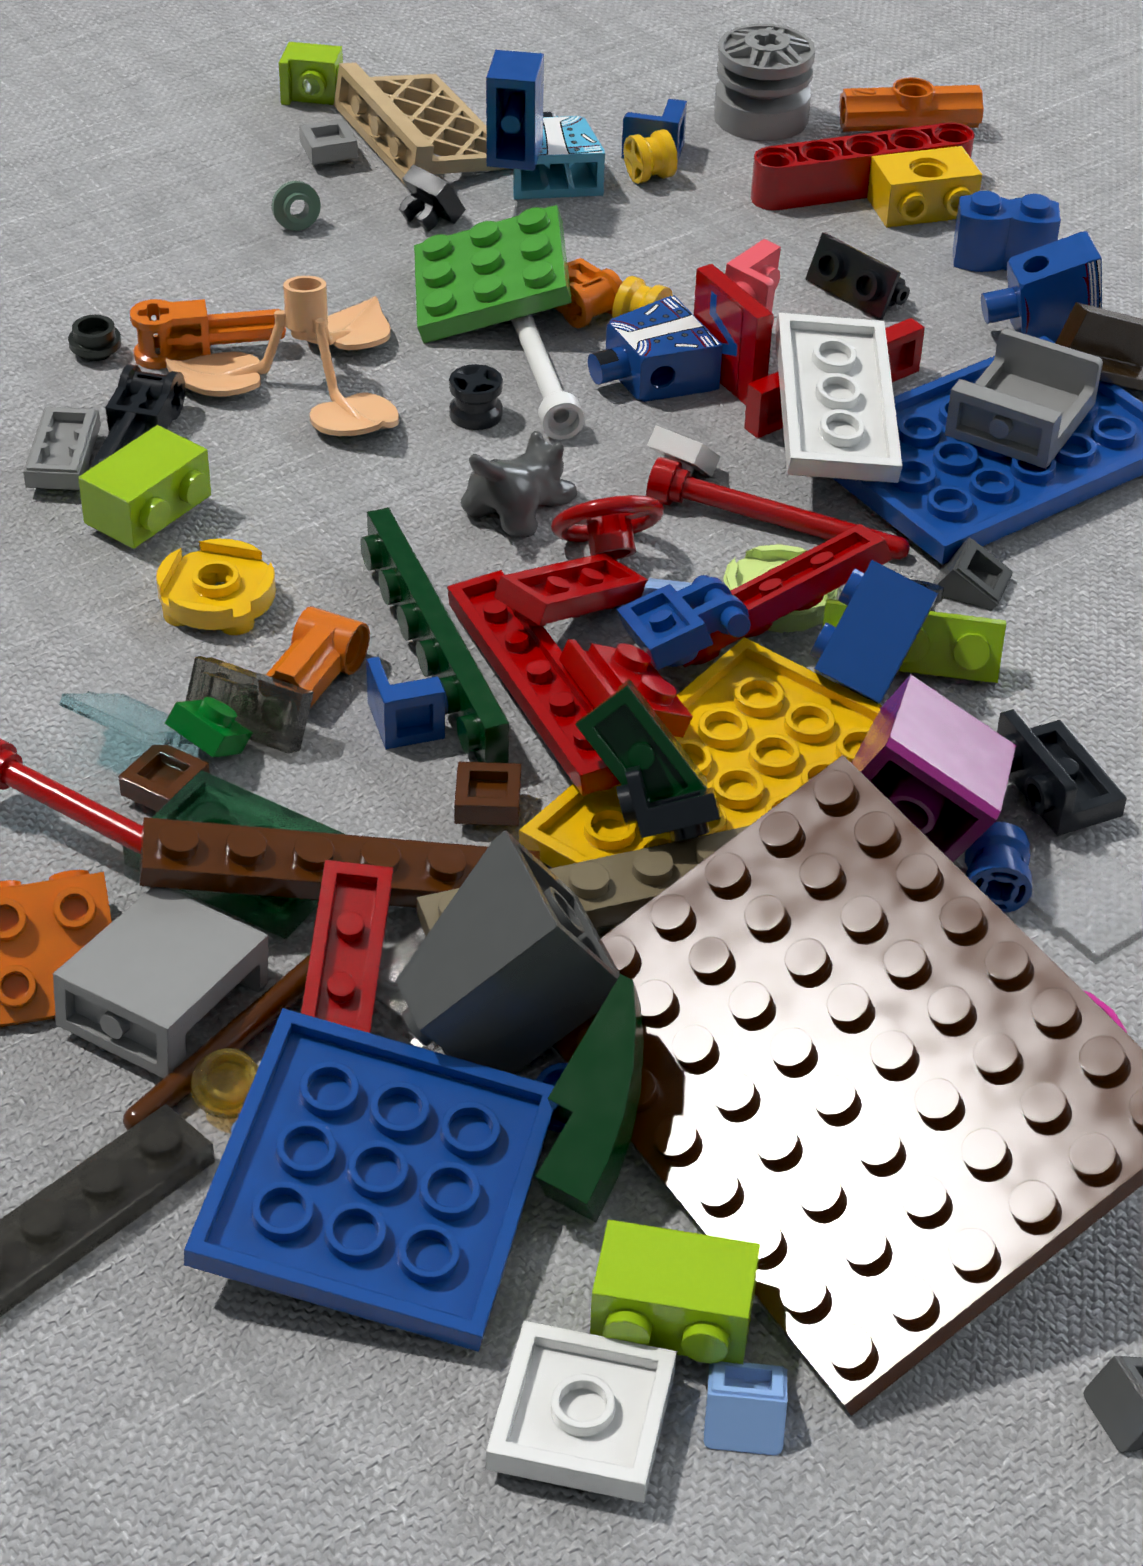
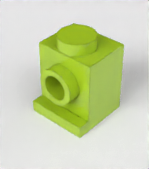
M289 41L279 61L281 105H290L292 101L334 105L339 63H343L342 46Z

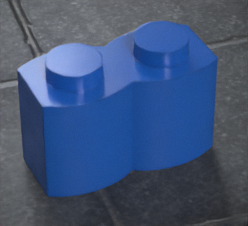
M978 191L972 195L961 196L959 198L952 248L954 267L975 272L1007 271V262L1012 256L1057 241L1061 223L1059 202L1052 201L1041 194H1027L1022 198L1010 200L1002 198L991 191Z

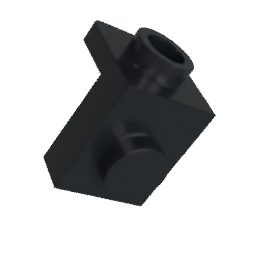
M640 765L627 768L625 775L628 784L616 787L625 824L629 825L638 822L641 838L669 832L672 842L691 839L709 833L708 822L720 819L713 787L649 803Z

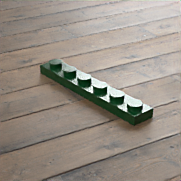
M390 508L368 511V536H363L360 539L364 564L368 571L375 570L378 574L379 587L385 604H394L403 638L406 641L412 639L415 643L417 659L425 677H439L445 692V715L453 714L462 749L465 753L473 752L478 762L509 763V722Z

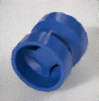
M995 822L964 852L965 864L968 868L966 876L1004 913H1009L1026 905L1032 896V873L1028 867L1030 863V842L1026 833L1018 826L1007 822Z

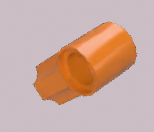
M314 606L307 607L296 622L291 646L263 677L264 694L276 704L279 711L293 716H297L303 709H310L340 672L351 675L360 668L367 654L370 642L369 626L366 623Z

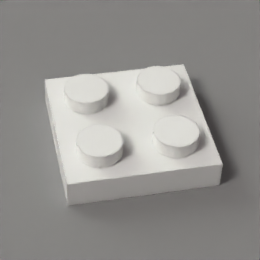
M523 1321L486 1449V1470L644 1503L675 1373L677 1351Z

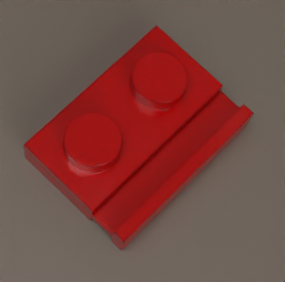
M567 640L559 661L594 708L618 691L619 686L630 679L672 735L684 737L693 716L676 696L677 691L675 687L664 680L650 663L651 657L645 651L625 643L618 644L616 648L592 643L589 650L585 651L576 640Z

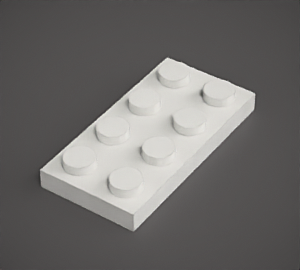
M778 313L775 335L787 475L898 483L902 470V458L885 322Z

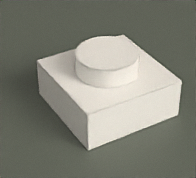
M657 425L647 444L648 447L663 456V458L681 462L682 469L690 471L691 475L696 470L712 477L721 458L703 443Z

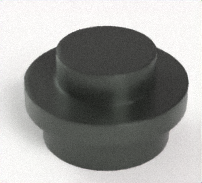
M87 315L77 319L73 323L72 331L68 336L70 350L88 361L107 359L121 347L122 343L120 331L114 326L113 320L103 315Z

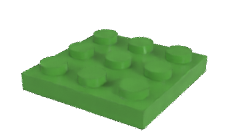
M557 205L547 208H530L523 211L519 216L497 222H480L469 230L451 235H434L423 243L414 245L417 328L423 344L572 303L563 221Z

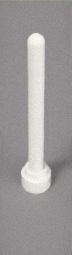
M532 315L511 319L543 398L538 409V416L545 433L556 440L574 437L581 431L585 422V416L578 399L573 394L562 390Z

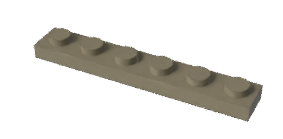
M748 826L559 866L549 870L577 895L594 928L626 920ZM459 888L417 897V917L425 937Z

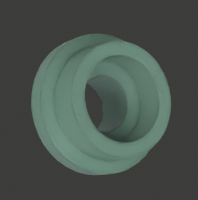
M290 181L283 184L275 192L271 207L274 218L282 227L292 231H300L310 227L317 220L321 209L319 195L309 184L302 181ZM296 200H304L305 206L303 211L296 215L291 214L290 207L292 203Z

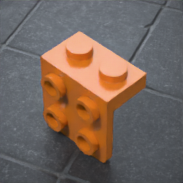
M69 870L50 876L48 881L22 884L16 880L0 881V1027L56 1018L53 973L112 923L104 872L89 874L87 870Z

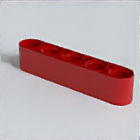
M940 123L764 147L757 150L754 154L751 201L755 206L765 210H785L867 198L872 156L962 146L970 158H972L975 134L971 128L963 124Z

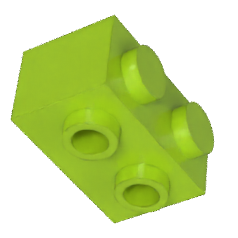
M156 425L78 477L84 523L133 549L211 496L208 449Z
M608 1219L592 1289L590 1334L677 1351V1355L688 1356L702 1363L722 1361L743 1364L755 1296L760 1243Z

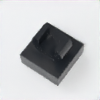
M414 164L402 178L411 194L404 198L399 210L409 222L422 211L417 220L424 230H432L438 224L440 217L455 224L466 210L448 181Z

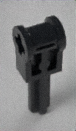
M127 364L123 368L118 387L105 407L109 434L93 460L91 468L156 425L168 429L172 420H176L179 417L183 408L185 379L181 372L170 371L168 375L142 372L138 365Z

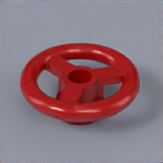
M626 495L601 498L581 503L562 511L553 519L551 530L557 538L565 541H588L590 555L605 553L618 560L636 553L633 534L644 531L658 523L663 517L664 508L657 499L648 496Z

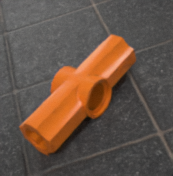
M913 77L899 79L893 84V87L846 88L840 94V125L843 132L887 131L940 123H959L969 128H978L979 123H982L984 112L983 92L980 85L933 86L924 79Z

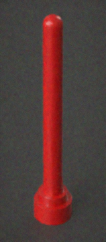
M663 457L656 459L647 483L646 496L657 499L661 504L669 506L673 501L682 503L684 499H688L827 540L857 526V524L692 478L690 471L682 469L681 462ZM868 528L886 540L893 559H903L908 555L910 546L906 539Z
M0 738L1 790L11 787L141 855L142 825L23 765L22 757L17 754L16 747Z

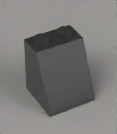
M505 830L494 838L399 974L396 982L408 1006L402 1012L403 1019L413 1035L423 1045L429 1046L435 1042L442 1048L445 1055L516 1074L596 1014L606 1000L620 973L577 895Z

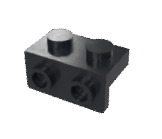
M1014 709L1000 713L997 733L1016 745L1009 777L1023 793L1031 810L1036 814H1040L1057 836L1123 816L1127 797L1061 720L1029 728Z

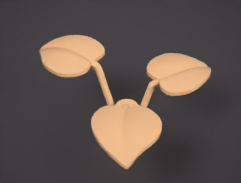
M297 276L287 279L283 283L285 310L274 312L275 325L261 361L253 355L234 351L204 355L183 361L166 358L168 371L181 372L184 375L185 387L191 391L215 397L243 394L260 387V375L270 371L284 327H287L291 330L293 338L306 340L319 346L328 391L333 402L321 403L311 409L309 415L310 422L315 429L328 435L356 436L379 429L393 428L399 424L398 411L386 398L372 393H357L344 398L338 389L329 346L334 344V346L343 350H361L381 345L390 339V324L381 310L378 298L374 296L371 299L328 316L326 281L319 277Z

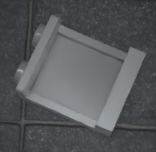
M1005 328L998 335L993 362L975 384L959 379L951 389L945 435L1046 469L1095 405L1103 361L1097 356Z
M152 887L53 973L56 1025L165 1078L186 1060L185 1034L237 984H241L254 991H260L268 983V934L173 890Z

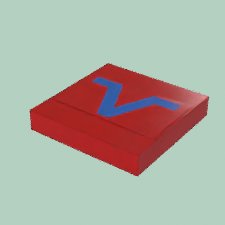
M708 264L696 269L694 316L723 345L720 384L746 405L748 383L768 376L773 313L716 266Z

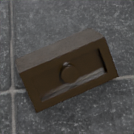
M1076 302L1055 344L1101 358L1103 364L1099 381L1143 391V319Z

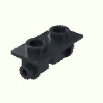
M822 232L807 272L806 280L880 320H883L888 306L904 304L910 294L909 287L905 286V280L899 277L900 271Z

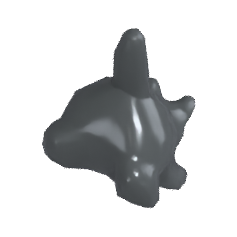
M534 431L529 438L525 453L511 460L493 459L489 461L478 454H472L469 457V463L473 472H471L467 490L462 496L461 507L468 515L477 518L493 513L499 514L502 529L510 536L530 537L534 535L538 527V522L535 518L538 506H562L570 503L578 494L574 483L560 479L564 469L562 458L563 444L561 442H557L554 445L546 443L542 434L539 431Z

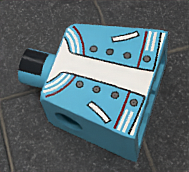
M543 112V143L535 171L513 169L514 200L604 196L605 151L584 117H558L553 112Z

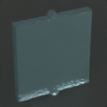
M87 691V693L62 694L60 706L144 745H174L181 747L182 744H193L164 724L169 714L125 694L94 693Z

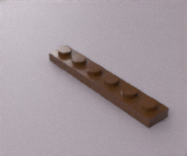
M144 817L141 833L139 886L319 900L325 860L393 867L389 906L417 908V897L460 888L488 847ZM528 850L540 861L539 851Z

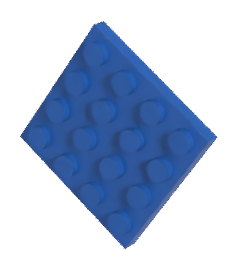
M282 1008L185 1246L184 1266L479 1352L554 1114L547 1099L554 1086Z

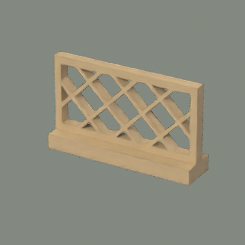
M356 62L339 63L334 107L402 182V178L413 164L432 174L509 169L487 167L486 125L437 74L369 77Z

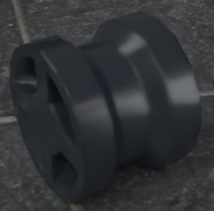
M480 364L465 365L454 370L449 378V390L451 395L454 396L449 406L451 421L457 426L468 430H484L496 426L501 421L503 415V405L501 400L497 398L503 389L501 373L495 368Z

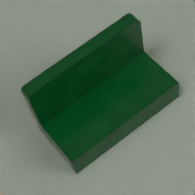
M630 679L621 684L618 691L575 724L621 785L628 784L625 775L626 769L640 765L649 803L707 788L705 776Z

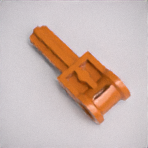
M582 258L568 262L572 303L555 307L554 309L561 312L572 327L578 329L589 325L595 316L605 312L612 315L614 299L622 284L619 276L608 268L600 270Z
M161 299L141 301L130 310V321L137 329L138 344L134 348V359L138 365L144 368L165 369L167 368L166 358L183 361L199 356L211 355L210 345L270 340L275 325L274 312L280 309L207 315L205 299L176 302ZM155 315L157 320L152 321L151 316ZM284 327V330H283V333H282V336H281L280 339H282V338L285 337L286 327ZM155 348H160L159 354L155 353Z

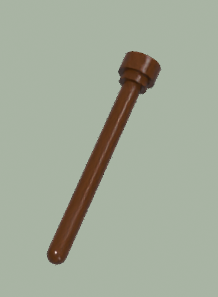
M310 954L127 1109L123 1116V1124L127 1131L133 1134L146 1132L280 1016L282 1008H290L304 996Z

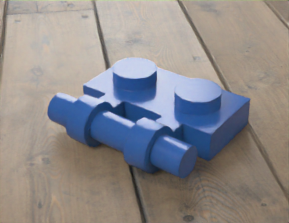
M707 575L698 576L691 585L676 591L671 584H668L617 608L624 629L639 648L651 657V663L657 670L666 666L677 667L690 662L697 656L698 651L713 645L710 634L717 630L733 637H742L748 633L751 626L748 609L745 604L731 594L730 589L722 580Z

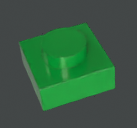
M204 697L203 700L176 702L164 723L213 758L241 754L253 734L235 721L237 713L231 707L211 697Z

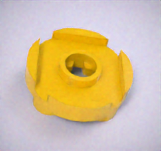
M233 539L199 541L200 551L191 552L182 557L181 547L170 553L161 562L156 574L158 598L165 621L173 626L221 630L228 635H242L253 629L254 619L263 615L270 608L275 598V571L272 563L270 562L268 565L262 561V551L246 542ZM216 582H224V584L215 585Z

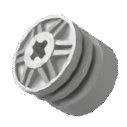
M750 24L736 27L724 33L718 43L719 61L717 62V74L720 80L716 84L715 122L722 130L736 137L754 141H777L791 138L802 132L809 123L811 92L808 85L813 79L814 42L802 32L775 24Z

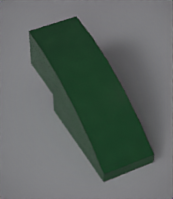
M622 974L618 977L547 1098L557 1120L566 1125L535 1176L547 1197L595 1223L618 1179L631 1141L642 1084L644 1041L641 1003L634 981Z

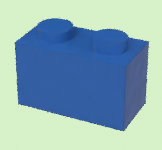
M495 50L486 77L487 167L535 171L543 143V53Z
M871 560L865 573L854 569L838 599L839 602L847 605L839 623L835 627L826 622L809 655L819 659L814 672L881 704L934 605L938 593L874 560Z

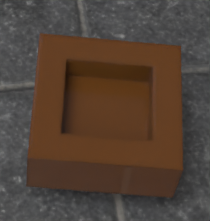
M159 740L118 776L122 796L170 818H173L211 782L208 762Z
M458 762L454 823L519 826L521 764Z

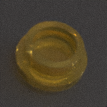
M233 1048L219 1049L206 1055L198 1062L192 1074L191 1093L194 1101L204 1112L213 1117L221 1119L238 1118L258 1070V1065L245 1052Z

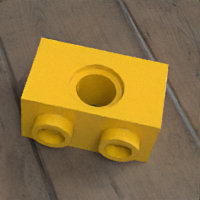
M962 146L872 156L867 199L886 228L957 219L959 198L980 191L983 174Z

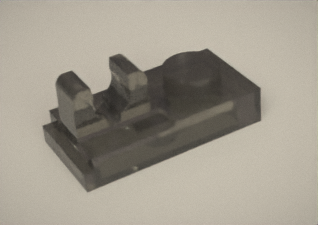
M198 656L194 659L185 701L203 700L204 697H211L225 703L237 713L235 721L253 733L249 740L290 754L301 749L314 692L213 657Z

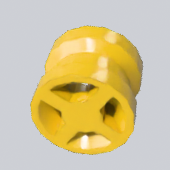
M667 130L654 131L650 137L646 138L639 134L626 138L623 151L624 161L629 177L634 183L647 182L654 175L660 178H668L675 175L678 164L677 151L674 140Z
M628 276L622 282L615 296L612 317H618L663 298L673 296L672 290L660 284L649 287L646 286L642 278Z

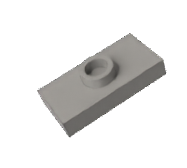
M63 407L44 408L23 471L25 488L80 490L78 477L88 469L101 426L99 410Z

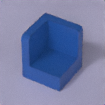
M668 99L662 116L627 112L623 118L621 158L624 159V142L628 136L639 134L646 138L650 137L654 131L665 129L674 140L677 159L679 160L685 143L687 101Z
M367 658V700L385 750L445 739V692L439 677L390 685L380 658Z

